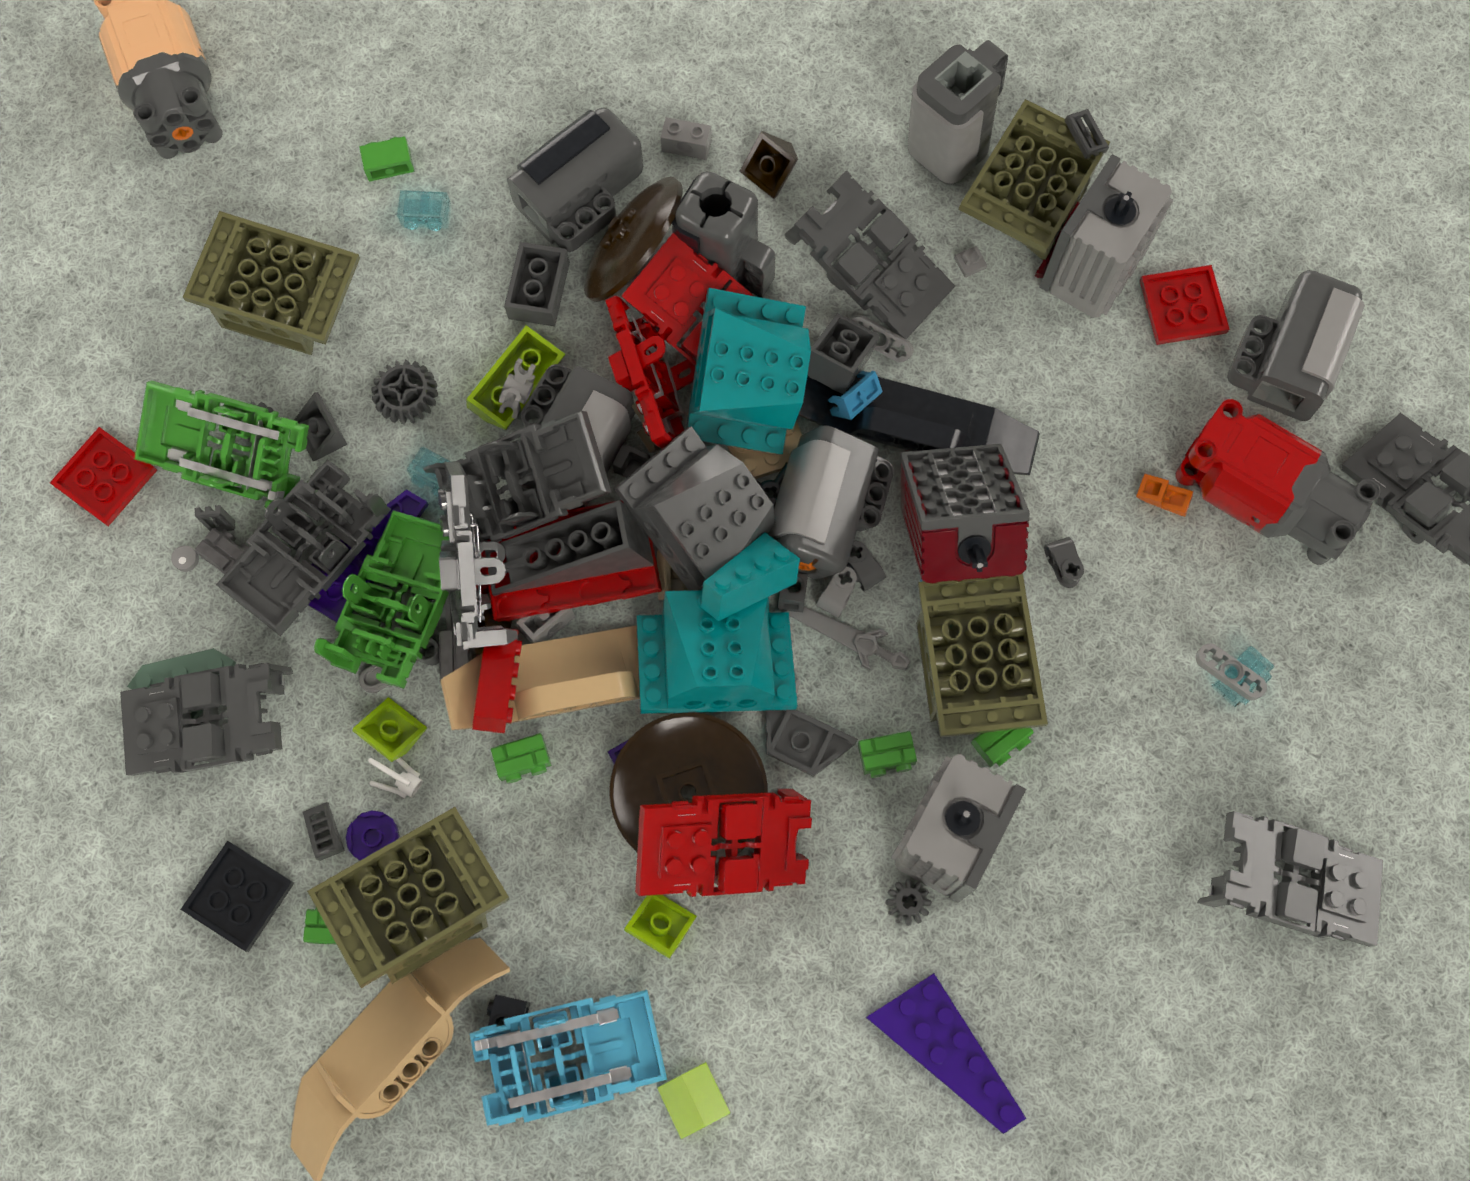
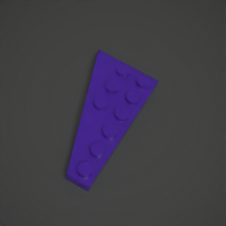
M406 489L389 502L387 506L391 510L387 515H384L385 517L375 528H372L371 534L373 538L371 540L366 538L363 541L366 546L326 591L321 589L319 600L317 598L310 599L311 602L308 606L337 623L347 601L342 594L344 582L351 574L358 576L367 554L374 555L376 545L384 532L392 511L420 518L429 506L427 501ZM339 540V541L342 542L349 550L352 549L350 546H348V545H347L346 543H344L342 540ZM313 563L311 564L313 567H315L318 571H320V572H321L322 574H324L326 577L328 576L326 573H324L321 569H319V568H318L317 566H315ZM366 580V583L373 584L374 581Z
M934 973L865 1017L1002 1134L1027 1119Z

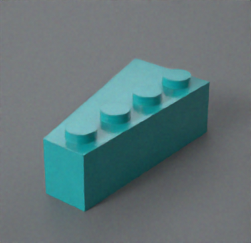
M767 533L762 534L704 581L701 608L720 621L796 584L800 558Z

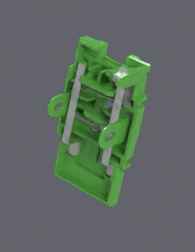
M151 380L146 382L134 459L162 467V469L174 473L180 472L181 479L254 500H260L263 496L267 497L269 500L265 501L264 506L267 508L276 498L284 499L300 481V476L288 473L292 449H295L296 452L306 449L309 425L298 424V421L278 417L279 412L277 411L269 413L268 409L214 393L205 394L204 390L195 391V394H193L190 390ZM216 424H219L220 432L226 433L224 440L209 435L210 430H216ZM236 436L245 439L250 438L252 447L235 443ZM208 440L222 445V448L214 450L211 466L209 464L212 447L207 446ZM233 448H236L240 451L251 452L250 458L248 455L234 452Z

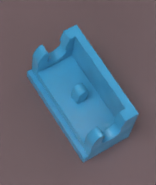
M861 371L857 374V377L862 379L841 397L832 396L829 398L828 401L830 403H835L838 406L830 409L831 415L851 420L878 397L883 391L876 371Z

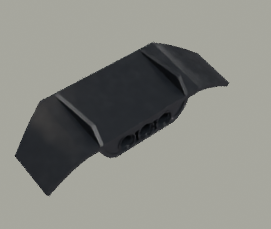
M807 375L804 400L798 415L812 422L836 428L849 435L909 451L1002 444L1014 474L1030 475L1040 436L1039 431L1011 418L994 407L878 377L883 392L850 420L832 416L830 412L831 408L838 406L835 403H830L828 399L832 396L841 397L843 394L832 390L830 387ZM856 377L853 383L848 388V390L862 378Z

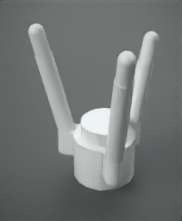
M401 757L396 759V761L408 773L403 771L400 775L373 758L368 759L369 763L396 779L395 785L398 788L376 781H370L369 784L371 786L398 794L405 799L406 796L414 797L422 785L423 780L419 778L420 773L413 770Z

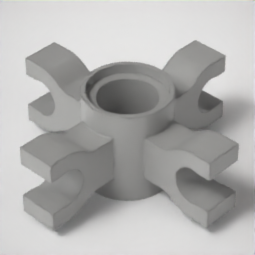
M518 358L514 366L515 375H508L499 402L502 403L499 412L503 414L506 408L510 407L513 409L512 418L517 419L520 413V403L525 404L527 402L535 376L532 374L535 371L536 365L531 364L528 371L523 370L521 367L523 360Z

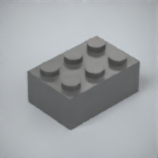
M525 242L519 243L504 305L508 319L555 327L570 265L567 249Z
M837 313L811 347L807 375L830 387L832 390L845 394L857 377V374L860 373L871 357L880 335Z

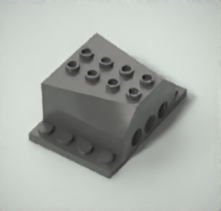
M692 426L682 431L614 489L689 591L703 590L705 580L762 534H768L775 525L773 503L746 465L718 444L706 447Z

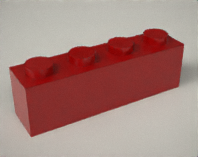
M516 639L507 645L484 647L472 730L505 734L506 723H512L513 708L508 707L509 700H515L516 685H512L511 682L512 678L518 677L519 663L514 662L515 656H520L522 641Z

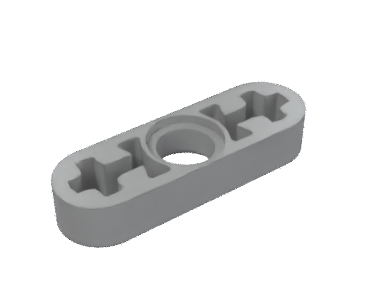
M857 316L851 319L857 324L862 321V326L869 330L873 327L874 330L872 332L874 333L882 332L886 335V344L884 346L876 344L874 348L876 351L896 362H904L913 355V345L905 338L865 316ZM895 339L893 345L896 347L904 345V351L907 354L899 356L897 349L892 347L888 351L887 348L891 345L892 340Z
M1205 644L1197 651L1195 656L1197 664L1245 699L1257 700L1266 693L1267 684L1261 676L1217 645ZM1210 651L1213 653L1212 658L1214 660L1208 662L1205 660L1206 655L1204 653ZM1223 659L1225 662L1216 669L1215 667L1219 664L1217 662ZM1231 665L1235 667L1238 672L1237 678H1228L1224 673L1225 666ZM1244 675H1246L1247 678L1243 680L1245 682L1239 685L1237 682L1240 681ZM1254 682L1257 684L1256 690L1258 691L1251 693L1249 691L1250 685L1248 684Z

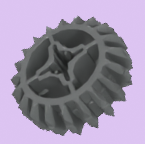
M405 359L403 365L395 361L394 367L391 368L390 365H386V372L379 371L381 378H374L376 386L371 387L374 395L372 396V401L376 404L377 411L382 412L381 414L384 418L388 419L390 417L391 422L396 423L399 420L401 424L405 425L408 418L413 424L415 423L414 417L416 416L423 420L422 412L424 411L431 414V409L428 405L436 406L434 398L438 397V391L436 390L438 385L434 380L432 372H428L426 366L420 367L416 361L410 365V362ZM410 377L421 381L423 383V387L418 386L417 384H412L410 381ZM387 397L398 400L400 405L394 406L387 402Z

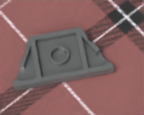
M766 710L767 755L814 777L857 743V738L800 711Z

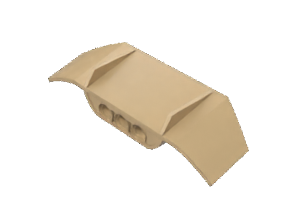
M637 626L522 645L520 656H515L514 662L519 663L518 677L512 678L511 682L512 685H516L515 700H509L508 707L513 708V723L640 699ZM483 653L440 680L452 730L472 729Z
M481 938L465 940L392 984L390 981L301 1078L295 1104L290 1147L314 1181L322 1180L326 1165L336 1143L356 1117L372 1119L388 1113L450 1045L454 1026L449 1014L455 1007L478 988L510 972V968Z

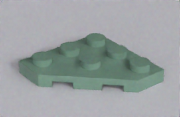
M212 648L142 665L127 687L130 689L150 687L151 684L165 682L164 679L168 677L174 678L178 675L234 666L236 662ZM203 710L191 711V719H197Z

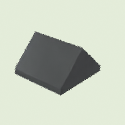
M315 392L294 419L298 421V424L309 425L306 449L313 462L348 445L320 394Z

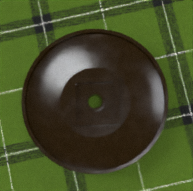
M671 176L665 177L650 185L630 201L618 216L612 219L591 258L586 274L584 293L590 300L600 302L618 292L638 273L657 249L669 230L682 199V184L676 178Z
M683 712L653 720L639 729L627 741L613 766L609 797L615 823L623 838L636 852L638 850L640 805L671 804V802L688 801L692 803V799L686 800L681 796V789L686 785L694 787L696 796L768 793L767 776L762 760L755 747L742 732L717 717L703 713ZM742 801V802H752V803H754V804L756 803V801ZM718 817L717 838L712 839L711 845L725 843V839L719 835L720 817ZM738 839V842H751L752 839ZM739 848V849H738V854H739L744 848ZM725 849L711 851V856L716 857V863H719L720 857H726Z

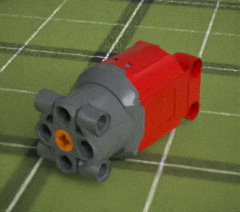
M1224 400L1186 452L1185 458L1175 473L1177 481L1184 486H1191L1194 483L1199 484L1203 500L1267 538L1289 535L1309 547L1307 557L1316 565L1325 564L1331 558L1336 560L1347 544L1355 538L1356 533L1370 515L1371 505L1381 493L1379 485L1371 479L1362 480L1356 486L1331 472L1327 456L1322 450L1260 414L1244 417L1242 415L1243 407L1237 400ZM1223 411L1229 412L1232 417H1227ZM1185 469H1190L1194 475L1187 474Z

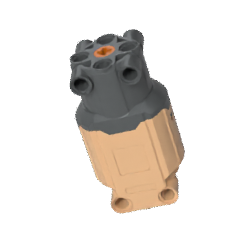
M94 0L95 5L104 17L99 32V40L119 97L128 108L134 110V117L145 132L150 145L157 150L162 158L171 159L178 154V151L186 153L197 151L204 141L207 143L218 142L222 138L223 131L213 115L206 95L212 82V76L191 18L185 9L169 0Z

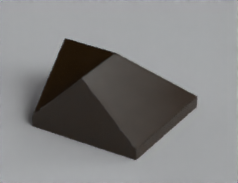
M762 131L739 172L771 198L775 199L798 161V157L792 143Z

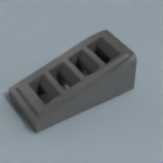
M328 802L303 811L316 860L321 861L345 851ZM324 811V817L312 821L311 816ZM327 821V826L315 830L314 826ZM330 831V835L318 839L317 835ZM332 840L333 844L321 848L320 844Z

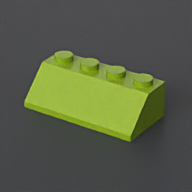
M526 325L467 397V408L485 422L506 430L514 421V418H512L514 412L512 408L507 407L503 414L500 413L499 409L502 403L499 402L508 375H515L514 366L518 358L523 360L521 364L523 370L528 371L531 364L536 365L535 371L532 374L535 376L529 395L530 398L548 367L559 364L565 357V353ZM520 403V407H521L520 412H521L522 409L525 407L526 403H525V404Z

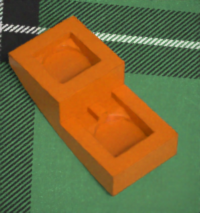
M1144 474L1136 497L1149 504L1186 517L1193 498V491L1169 485V480Z

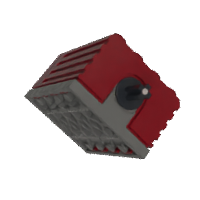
M1002 444L901 452V511L923 581L934 584L943 581L988 579L999 576L1012 577L1021 575L1026 571V550H1028L1026 539H1028L1029 535L1027 527H1029L1030 511Z

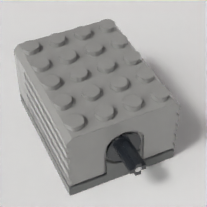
M1113 154L1062 229L1039 287L1046 292L1050 290L1051 295L1092 318L1100 317L1102 313L1107 315L1114 300L1120 295L1126 285L1125 283L1128 278L1130 279L1137 268V264L1148 251L1161 222L1173 202V199L1170 198L1172 193L1170 185L1166 183L1165 185L1161 184L1159 179L1155 177L1153 179L1150 178L1148 173L1144 171L1141 173L1137 167L1127 165L1126 161L1120 163L1121 158Z
M962 754L955 755L952 758L945 757L933 776L927 792L915 810L916 813L905 829L904 836L891 856V859L895 860L897 870L945 896L949 894V898L957 903L976 890L1026 791L1024 787L1018 784L1013 786V782L1010 780L1006 782L1003 780V776L997 773L996 775L991 774L990 769L978 767L977 762L965 760V756Z

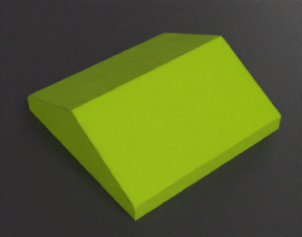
M388 697L360 721L352 731L389 761L393 762L407 754L427 730V727Z
M649 895L645 897L624 928V931L670 959L680 946L697 916L664 895Z
M706 1062L657 1087L681 1139L730 1114Z

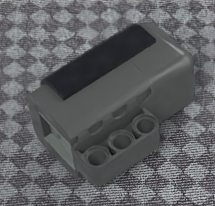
M599 108L595 111L588 110L517 165L518 171L507 178L512 201L516 208L551 244L555 242L560 248L567 249V252H573L616 217L613 196L640 176L643 171L641 142L611 110L607 108ZM604 206L609 207L608 209H605V210L600 209V208H602V207H604ZM584 221H591L589 224H583ZM567 235H573L571 238H564Z
M702 172L693 180L680 200V205L672 222V233L691 247L696 254L699 255L700 253L708 260L707 263L711 266L714 262L717 263L721 270H725L751 294L753 293L757 297L763 298L775 278V252L769 246L758 241V199L752 191L714 172ZM728 281L721 290H725L731 282Z

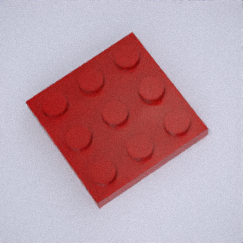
M1212 265L1141 276L1139 281L1156 345L1222 335L1229 332L1230 328Z
M98 427L51 480L50 484L109 527L156 473L157 469L149 463L135 460V452Z

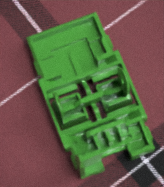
M392 511L384 532L376 545L374 555L367 554L358 576L351 574L344 582L342 594L347 601L335 626V630L339 633L338 637L335 639L334 644L326 639L318 638L314 644L316 654L330 662L332 666L354 674L357 673L361 662L383 668L381 674H376V678L379 681L402 689L405 688L406 678L411 673L413 663L417 659L421 660L423 656L419 650L420 648L426 649L430 637L433 636L449 594L447 590L441 591L439 554L442 540L449 539L447 536L443 537L440 524ZM366 580H371L393 588H397L398 583L404 585L402 589L395 593L391 589H387L371 583H366ZM409 586L412 587L411 593L416 595L409 598L407 605L401 604L402 595L408 590ZM426 598H429V599H432V600H436V601H435V603L429 602ZM353 609L361 616L353 614ZM397 611L403 614L401 616V619L396 618L395 621L402 628L409 629L416 633L395 627L394 631L391 630V620L395 616ZM380 622L386 624L385 628L380 627Z

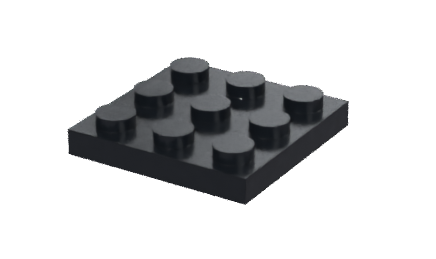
M227 841L180 910L243 951L249 952L295 882L232 842Z

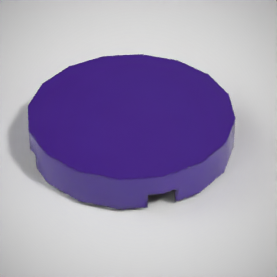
M372 810L361 813L347 828V848L356 859L362 860L399 839L398 826L390 816L383 812Z

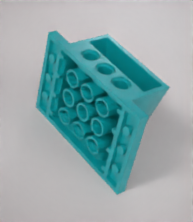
M713 288L707 289L686 428L692 426L702 442L783 455L786 431L793 429L803 404L810 362L809 329L803 328L806 306Z
M703 590L665 591L662 615L636 616L640 714L797 709L789 612L769 613V597L718 621L701 608Z

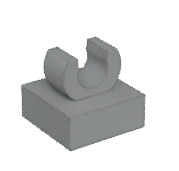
M977 246L958 253L954 257L965 278L987 268V264Z

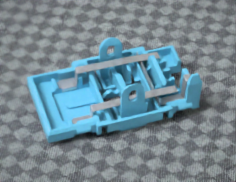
M648 990L619 997L612 995L600 998L599 1002L595 1003L593 998L579 1000L503 1019L504 1025L497 1027L494 1024L482 1027L480 1031L469 1034L475 1062L490 1059L496 1093L481 1096L487 1126L497 1123L501 1126L516 1122L515 1119L523 1117L524 1123L614 1100L613 1093L619 1092V1094L636 1091V1087L667 1080ZM569 1007L571 1020H568L567 1012L562 1008ZM530 1016H534L532 1018L534 1029L530 1027L528 1018ZM574 1029L576 1044L584 1043L585 1049L572 1054L562 1055L560 1048L573 1044L570 1030ZM533 1039L537 1040L539 1052L553 1050L554 1058L531 1063L529 1056L536 1055ZM586 1055L587 1062L581 1063L584 1080H580L577 1065L564 1066L563 1061ZM556 1064L557 1069L543 1073L546 1089L543 1090L540 1074L533 1076L532 1069ZM583 1090L587 1091L589 1102L583 1103ZM545 1100H549L550 1107L555 1108L554 1111H547Z

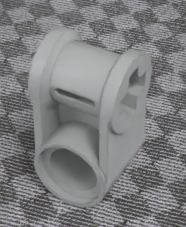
M846 566L842 572L834 574L816 606L839 618L855 587L857 580L855 571ZM847 576L849 578L848 582L845 585L841 584V579Z

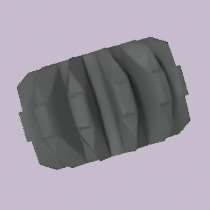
M910 879L905 881V889L899 881L896 882L895 887L897 891L893 889L888 891V894L895 899H887L885 901L886 905H894L895 907L890 909L888 914L891 916L896 912L899 913L895 921L896 923H900L903 916L906 917V926L911 925L912 916L917 924L921 923L922 919L919 913L923 916L929 915V911L922 906H930L932 904L931 900H923L922 898L929 894V891L926 889L920 893L918 891L921 887L920 882H917L914 888H911ZM911 896L914 899L912 903H915V907L910 906L906 909L903 906L905 902H902V898L907 899Z

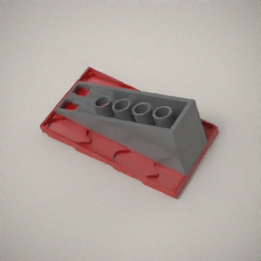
M622 500L567 510L568 515L558 516L559 518L510 538L502 539L499 543L502 544L506 552L503 561L506 573L503 580L499 583L488 584L494 620L498 622L510 621L585 605L591 606L618 599L624 600L661 592L662 586L659 579L653 542ZM484 550L483 555L484 557H496L497 552L495 550ZM485 567L487 575H493L497 572L496 567Z

